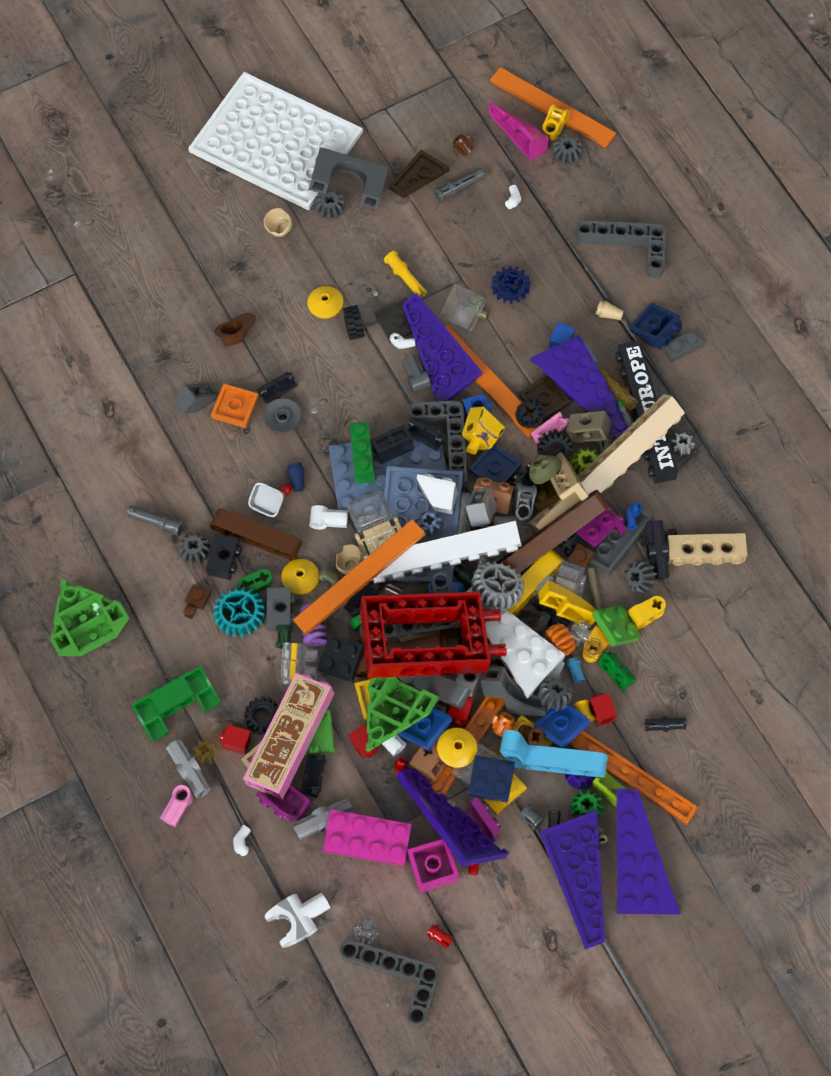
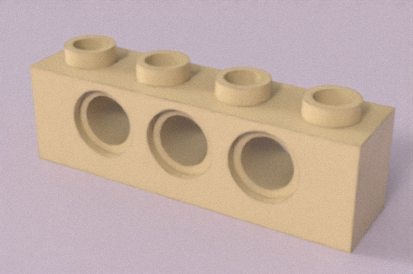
M745 533L668 535L667 538L669 549L668 564L675 566L692 563L693 565H702L704 563L720 565L726 562L741 564L745 562L747 557ZM708 548L711 550V552L706 553L702 549ZM722 548H728L730 552H724ZM683 549H690L692 552L685 553Z

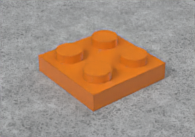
M223 383L212 410L211 418L247 428L259 398L258 393Z

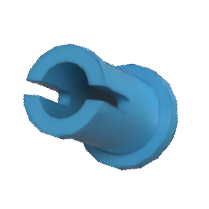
M577 657L567 660L566 668H569L573 683L578 684L585 681L586 678L580 667L581 661Z

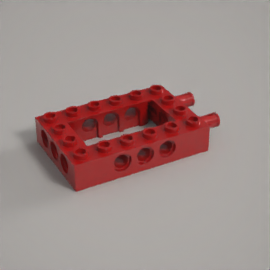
M480 592L362 596L360 616L368 678L487 673L491 662L490 657L507 655L505 643L488 644L485 622L501 621V613H499L501 610H483ZM460 622L463 645L442 648L440 646H436V648L416 647V649H400L399 647L393 648L389 655H387V637H385L384 627L387 624Z

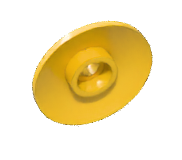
M321 286L314 289L307 300L309 311L314 316L322 319L332 318L339 314L344 304L342 294L330 286Z
M307 559L292 560L282 570V584L284 587H290L292 594H308L319 583V570L313 562ZM298 572H302V573H303V575L300 576V577L297 576L296 574H297Z
M451 728L440 736L437 743V752L440 759L446 765L461 768L469 765L474 760L477 754V743L474 736L467 730ZM460 743L462 748L456 749L454 744Z

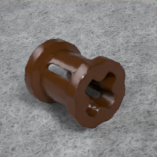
M522 725L518 729V732L522 734L525 741L531 745H538L543 740V732L540 728Z

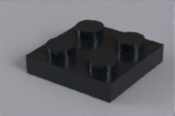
M330 633L317 671L354 683L364 654V645Z

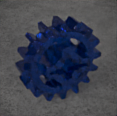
M509 266L508 270L502 267V272L496 271V276H492V294H497V300L503 298V303H506L507 300L510 301V304H513V300L519 303L520 298L525 299L526 294H529L531 281H529V275H525V270L519 272L518 267L515 270L511 266Z

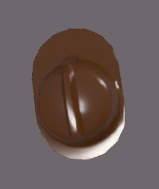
M252 313L241 314L216 327L214 330L215 335L221 337L227 347L239 344L244 341L247 329L255 323L256 317Z

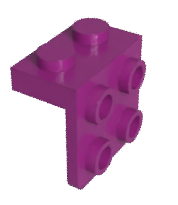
M608 507L575 533L595 547L613 529L621 535L627 529L623 524L625 522L624 519L617 513H612Z
M290 784L283 800L259 791L256 794L263 806L267 808L272 807L275 810L274 814L283 820L286 818L289 821H292V819L301 820L313 802L312 799L292 784Z
M478 797L470 801V807L463 812L480 826L479 831L485 836L497 839L500 837L501 825L495 817L491 818L488 813L490 810L484 801L480 802Z

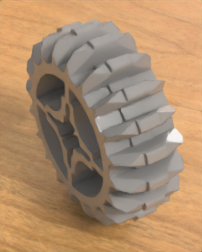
M494 561L492 564L487 562L485 565H481L474 572L471 580V591L480 592L481 602H485V607L490 605L493 609L498 607L502 610L504 607L509 609L511 606H515L524 592V580L521 579V574H516V569H510V565L504 566L503 562L497 564Z

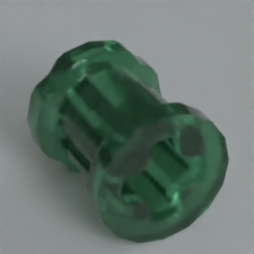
M290 625L276 626L278 635L275 646L279 649L292 648L291 632H293V627Z

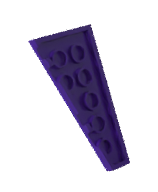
M415 768L398 772L396 777L402 783V786L407 790L413 801L416 802L463 867L507 857L509 852L505 848L501 850L494 844L496 841L491 836L487 837L479 831L480 826L459 807H452L446 801L447 797L443 793L438 794L434 791L432 784Z

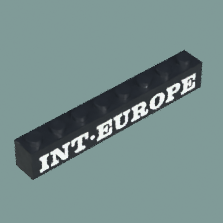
M640 340L619 344L618 352H615L616 361L621 365L620 376L622 379H625L626 383L624 384L625 393L630 397V411H634L635 414L634 422L657 401ZM666 433L654 442V446L643 453L644 460L648 461L649 464L648 475L650 478H653L654 484L676 480L678 474Z

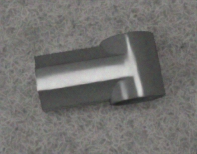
M411 354L406 356L402 360V364L407 373L408 383L412 392L431 387L429 377L426 371H423L417 355Z

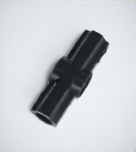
M663 520L648 521L645 523L648 541L646 543V552L648 559H650V565L655 567L653 572L657 573L654 579L669 578L667 561L669 549L668 543L665 541Z

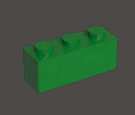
M368 421L349 423L356 484L375 482Z

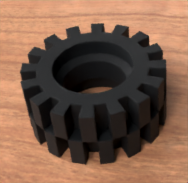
M358 305L343 308L349 339L363 338L365 335Z
M549 430V434L543 433V438L539 437L540 443L536 445L539 455L556 456L562 452L569 461L568 456H572L571 451H573V447L566 434L562 431L559 433L558 430H554V432ZM553 442L561 444V450L557 454H550L548 452V447Z
M261 696V699L256 697L254 702L251 700L249 706L246 705L244 716L248 728L253 733L257 732L258 735L264 733L265 735L279 706L271 698L265 699L264 696ZM261 709L268 710L270 718L266 722L257 721L255 719L257 711Z

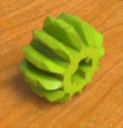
M588 447L586 451L580 448L578 453L573 454L571 465L577 476L599 456L596 455V449L590 452Z

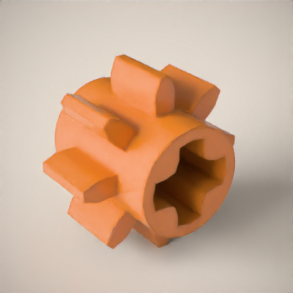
M507 712L494 715L490 722L493 724V732L501 737L504 730H515L517 727L514 725L515 718Z

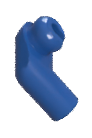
M635 502L625 511L628 530L637 528L635 519L643 509L640 502Z

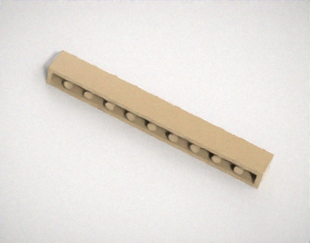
M663 394L578 475L587 494L595 490H599L602 493L605 489L610 488L618 476L625 474L627 468L641 458V454L651 449L658 438L663 437L672 425L681 420V416L685 412L673 396ZM573 492L565 499L559 500L539 512L529 524L538 532L581 499L576 492Z

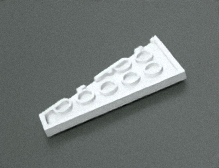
M482 602L483 610H493L492 606L488 605L485 607V602ZM503 608L499 612L501 613L500 622H485L487 639L490 644H506L507 655L498 657L506 669H509L515 682L522 688L524 695L528 699L565 658V654Z

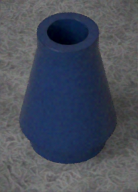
M302 463L288 465L286 472L293 491H304L305 468L302 466Z

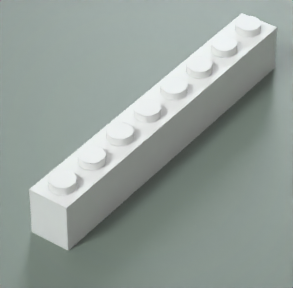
M516 521L415 544L372 581L376 584L386 581L385 578L393 577V579L405 577L404 574L412 572V575L423 573V569L427 568L437 570L441 569L444 564L454 566L461 564V560L469 559V561H476L483 555L492 557L499 555V552L507 550V552L517 551L518 547L522 545Z

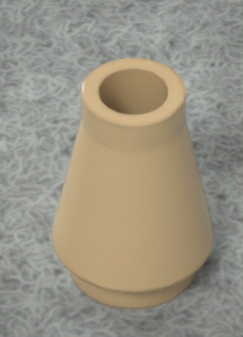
M600 300L595 314L599 315L600 318L620 321L624 310L619 309L606 300Z

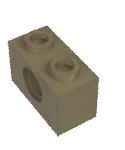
M606 411L570 414L566 432L572 443L608 440L612 423Z

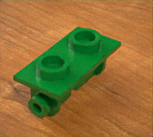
M611 651L605 652L597 663L623 692H625L629 685H633L637 681L635 675L627 667L620 668L623 662Z

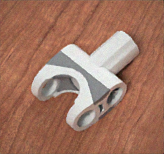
M322 892L304 903L301 902L297 894H293L276 904L264 917L267 922L285 918L292 923L290 931L286 934L287 936L279 942L285 948L299 943L314 934L318 929L312 919L329 910L330 906Z

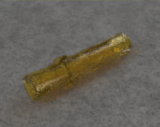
M601 369L600 372L608 387L614 393L615 398L623 402L629 410L634 409L637 406L635 403L638 402L630 395L629 390L623 387L607 369Z

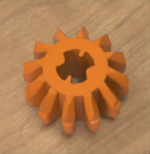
M560 623L554 624L546 630V640L564 653L565 656H568L575 650V639L565 625Z

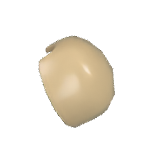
M282 208L271 209L264 217L265 229L275 237L285 236L292 228V218Z
M354 544L343 546V551L336 555V567L340 573L347 575L364 560L360 548Z

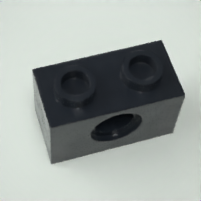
M221 534L215 535L206 565L208 576L230 580L231 575L235 574L237 568L236 558L240 557L242 551L238 538ZM223 555H229L225 560L220 559Z

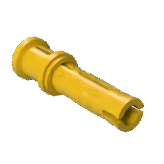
M394 250L385 256L384 262L390 265L393 273L399 275L414 294L417 293L423 297L427 294V291L407 269V263L399 258L397 251Z

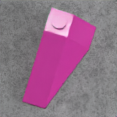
M489 103V115L530 161L548 150V137L541 133L538 128L497 104Z

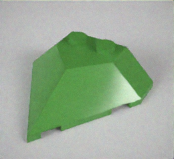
M61 578L60 595H58L53 622L54 629L53 633H51L50 641L59 656H83L116 638L129 620V617L120 602L109 600L101 594L79 585L75 586Z
M396 677L372 678L368 684L370 703H368L367 707L368 743H366V751L369 752L428 716L439 697L424 689L419 691L400 682Z

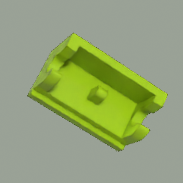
M607 771L605 772V777H596L592 785L598 793L615 807L616 789H625Z

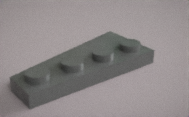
M642 510L635 519L637 528L634 530H628L624 517L625 522L623 524L627 530L623 535L613 529L597 546L593 547L590 545L587 548L595 553L590 565L610 576L646 530L645 523L654 520L653 515Z

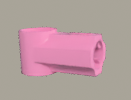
M179 785L174 788L172 798L160 817L161 820L171 826H177L186 808L193 802V794L187 786ZM182 792L188 793L186 799H178Z

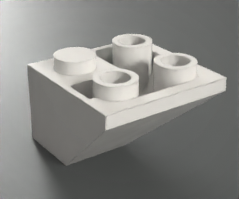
M418 474L419 487L432 509L437 512L453 515L458 495L456 483L449 478H442L441 480L434 478L431 474Z

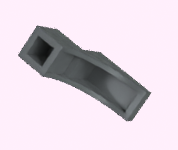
M489 666L487 673H482L480 681L484 696L504 698L507 713L546 717L548 706H542L541 700L538 699V694L533 693L527 699L522 688L509 677L505 667Z

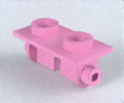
M558 412L532 431L531 435L536 444L540 443L538 439L539 437L543 438V433L547 435L549 430L552 432L558 430L560 433V431L567 429L569 420L568 418L564 419L561 412Z

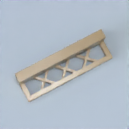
M560 452L556 455L561 461L560 472L550 480L561 500L576 492L583 501L588 497V494L572 465L563 453Z

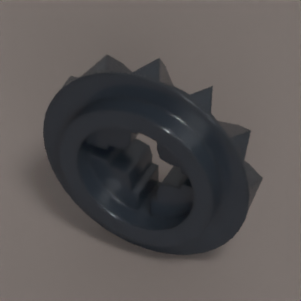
M529 399L522 401L517 406L516 420L522 427L535 428L543 422L545 409L538 400ZM526 408L530 409L531 411L535 410L533 412L534 419H532V417H530L529 415L525 416L527 414Z

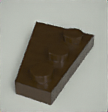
M420 150L389 185V190L405 198L449 172V167L425 151Z

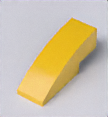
M548 580L538 592L539 603L555 609L557 616L589 628L596 621L592 616L596 609L580 596L563 586Z

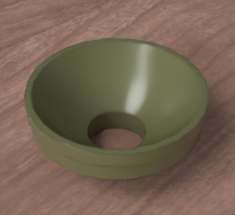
M541 454L537 456L530 464L529 477L534 484H542L550 480L559 471L561 461L554 455Z

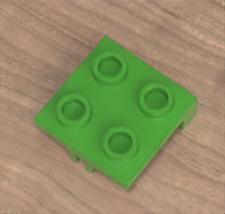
M330 710L325 712L304 756H307L308 753L318 755L335 752Z

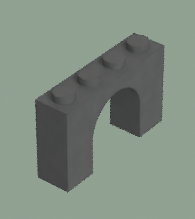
M320 147L308 190L326 195L330 178L333 175L349 173L356 176L363 185L360 205L377 210L388 167Z

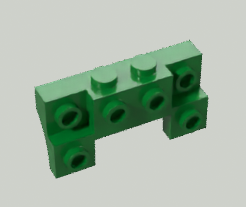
M200 665L180 677L172 678L163 687L154 688L150 694L132 703L131 706L153 743L169 734L163 719L195 701L199 703L204 713L222 703Z

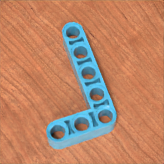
M514 730L503 731L500 752L505 760L515 762V768L605 777L608 755L604 753L528 745L521 733Z

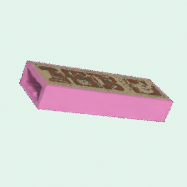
M295 673L243 778L248 786L283 800L334 696L333 689L329 683L322 680L320 682L315 681L307 674L300 675Z

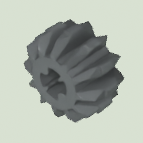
M565 134L564 138L558 137L557 142L554 143L553 155L556 156L557 161L562 160L563 165L565 162L571 165L572 161L577 163L578 159L581 158L583 145L580 143L579 138L574 139L573 135L567 137Z
M330 189L329 192H326V195L318 194L317 199H315L316 211L320 213L322 218L327 216L330 220L333 216L337 219V214L342 215L343 209H345L344 197L340 195L339 191L333 192Z
M196 531L194 536L189 532L188 538L182 536V542L178 543L179 556H182L184 562L189 560L191 565L194 561L200 564L201 558L203 560L207 559L206 554H210V548H208L210 543L206 540L204 534L199 536V533Z
M636 560L629 564V570L624 571L627 574V577L624 579L628 581L627 587L631 588L632 592L646 593L648 590L653 589V584L657 582L654 579L657 573L653 572L655 567L650 565V562Z
M553 677L551 680L546 679L540 685L538 699L541 700L542 706H548V710L554 708L557 712L559 708L564 710L570 704L572 689L569 688V683H563L562 679L557 680Z

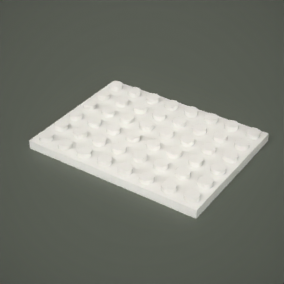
M243 72L188 149L190 153L306 210H310L318 194H321L308 190L319 148L322 147L348 155L362 135L363 128Z

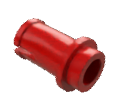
M432 925L426 934L429 936V940L433 939L447 949L454 937L439 929V925Z

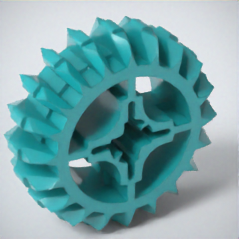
M244 586L241 591L238 590V587H235L233 592L228 589L227 595L221 593L222 599H217L216 603L218 605L213 607L215 611L213 617L216 619L215 624L219 626V630L221 632L225 630L227 636L232 633L234 638L237 637V634H240L241 638H243L244 633L251 636L252 629L257 632V625L262 626L263 622L261 619H265L263 612L266 611L265 606H263V599H259V594H253L252 589L246 592V587ZM249 603L255 607L253 615L247 610ZM225 610H228L231 614L230 622L224 618ZM239 610L243 611L241 614L240 612L239 614H236V612Z

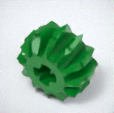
M586 789L585 794L579 790L578 796L573 795V802L569 804V807L573 809L571 815L579 817L597 810V817L600 818L602 816L600 811L604 810V805L600 804L603 800L602 797L596 798V791L591 795L589 794V789ZM584 803L588 804V810L585 809Z

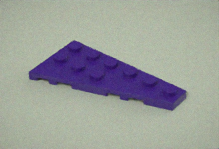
M415 293L402 305L424 368L429 377L436 402L450 401L481 377L483 373L420 296Z
M580 335L530 358L534 365L536 364L546 376H549L585 412L606 411L612 423L609 434H612L615 440L628 429L615 397Z
M616 789L617 914H680L638 789Z
M597 810L539 832L585 950L605 942Z

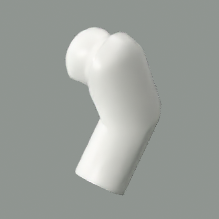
M393 333L390 336L391 343L398 349L416 347L414 338L405 339L398 333Z
M245 825L240 828L233 838L234 851L241 856H245L249 852L245 839L251 830Z

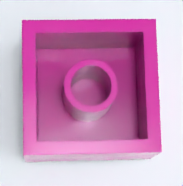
M443 839L407 850V857L419 894L459 881L458 871L451 850Z

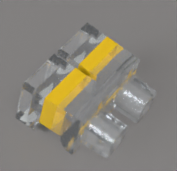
M283 642L282 684H290L295 673L300 675L307 674L313 680L317 679V667H307V661H318V649L307 648V644Z

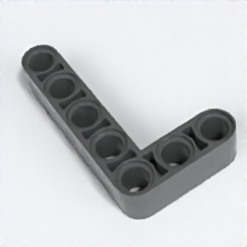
M582 220L578 223L576 231L578 242L583 244L647 247L648 276L655 279L663 274L666 231L662 225Z
M458 401L413 403L409 407V420H415L416 418L426 425H447L449 471H463V491L467 486L465 438L462 436L464 428L462 404ZM452 411H457V412H459V413H457V414H452L451 412H452ZM433 412H439L440 414L434 415V414H432V413H433ZM414 413H421V415H419V416H415V415H413V414H414ZM452 428H459V430L453 431ZM458 444L460 447L454 448L453 445ZM456 461L461 462L460 465H455L453 463Z
M443 572L436 573L431 582L433 593H451L448 575ZM443 577L446 584L439 587L435 584V579ZM441 622L432 623L430 628H424L421 623H412L413 629L411 631L403 630L402 624H391L394 630L391 634H385V637L389 639L437 632L442 629H451L455 622L448 626L443 625ZM361 626V628H360V636H361V638L363 639L362 626Z
M386 648V650H387V655H389V652H390L391 650L388 649V648ZM439 675L396 677L400 682L419 691L424 689L438 696L439 701L462 709L471 693V690L464 685Z
M347 940L341 944L340 953L342 959L347 963L416 983L408 1010V1021L415 1028L422 1027L426 1023L439 981V972L434 965L353 940ZM348 947L355 949V953L351 956L344 954L345 949ZM372 953L375 955V959L372 962H367L364 960V956ZM392 959L395 961V965L392 968H386L384 962ZM412 965L415 971L412 974H406L404 968ZM432 971L435 974V978L430 981L426 980L424 974ZM422 991L429 994V998L425 1001H421L417 997ZM414 1012L423 1014V1018L420 1021H414L411 1016Z

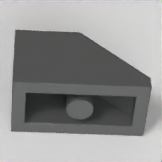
M210 383L184 385L174 401L184 414L197 413L217 400L219 394Z

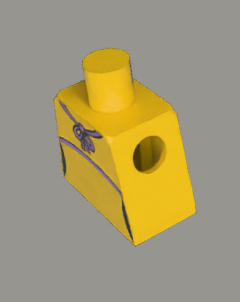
M484 407L470 408L462 431V436L469 442L466 451L473 455H476L478 450L491 449L505 430V427Z

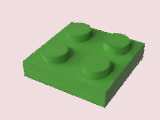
M622 605L596 610L592 614L612 647L635 642L642 637Z

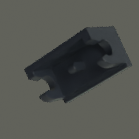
M405 425L370 439L373 452L377 454L380 465L414 450L413 438Z

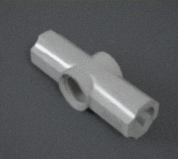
M181 739L171 742L166 749L176 764L175 767L183 781H186L196 799L208 794L211 788L203 777L194 757L189 754Z
M348 798L329 807H319L311 815L292 823L299 840L317 832H325L327 816L330 810L355 814Z

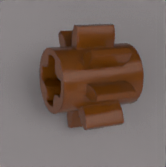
M460 134L453 140L454 148L452 150L457 156L459 154L466 156L474 149L472 146L474 140L470 135L464 136Z

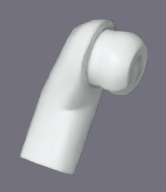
M517 185L509 187L511 196L509 200L505 201L508 209L517 207L521 202V195Z

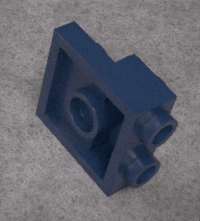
M651 303L629 326V330L631 333L644 338L646 344L660 350L663 346L669 345L671 337L675 333H680L682 321L680 315Z

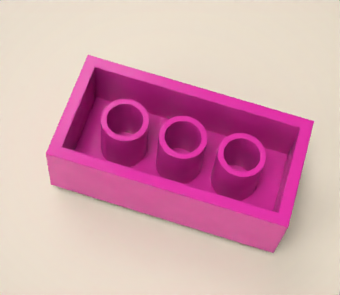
M330 810L327 816L321 853L402 867L405 865L411 824Z

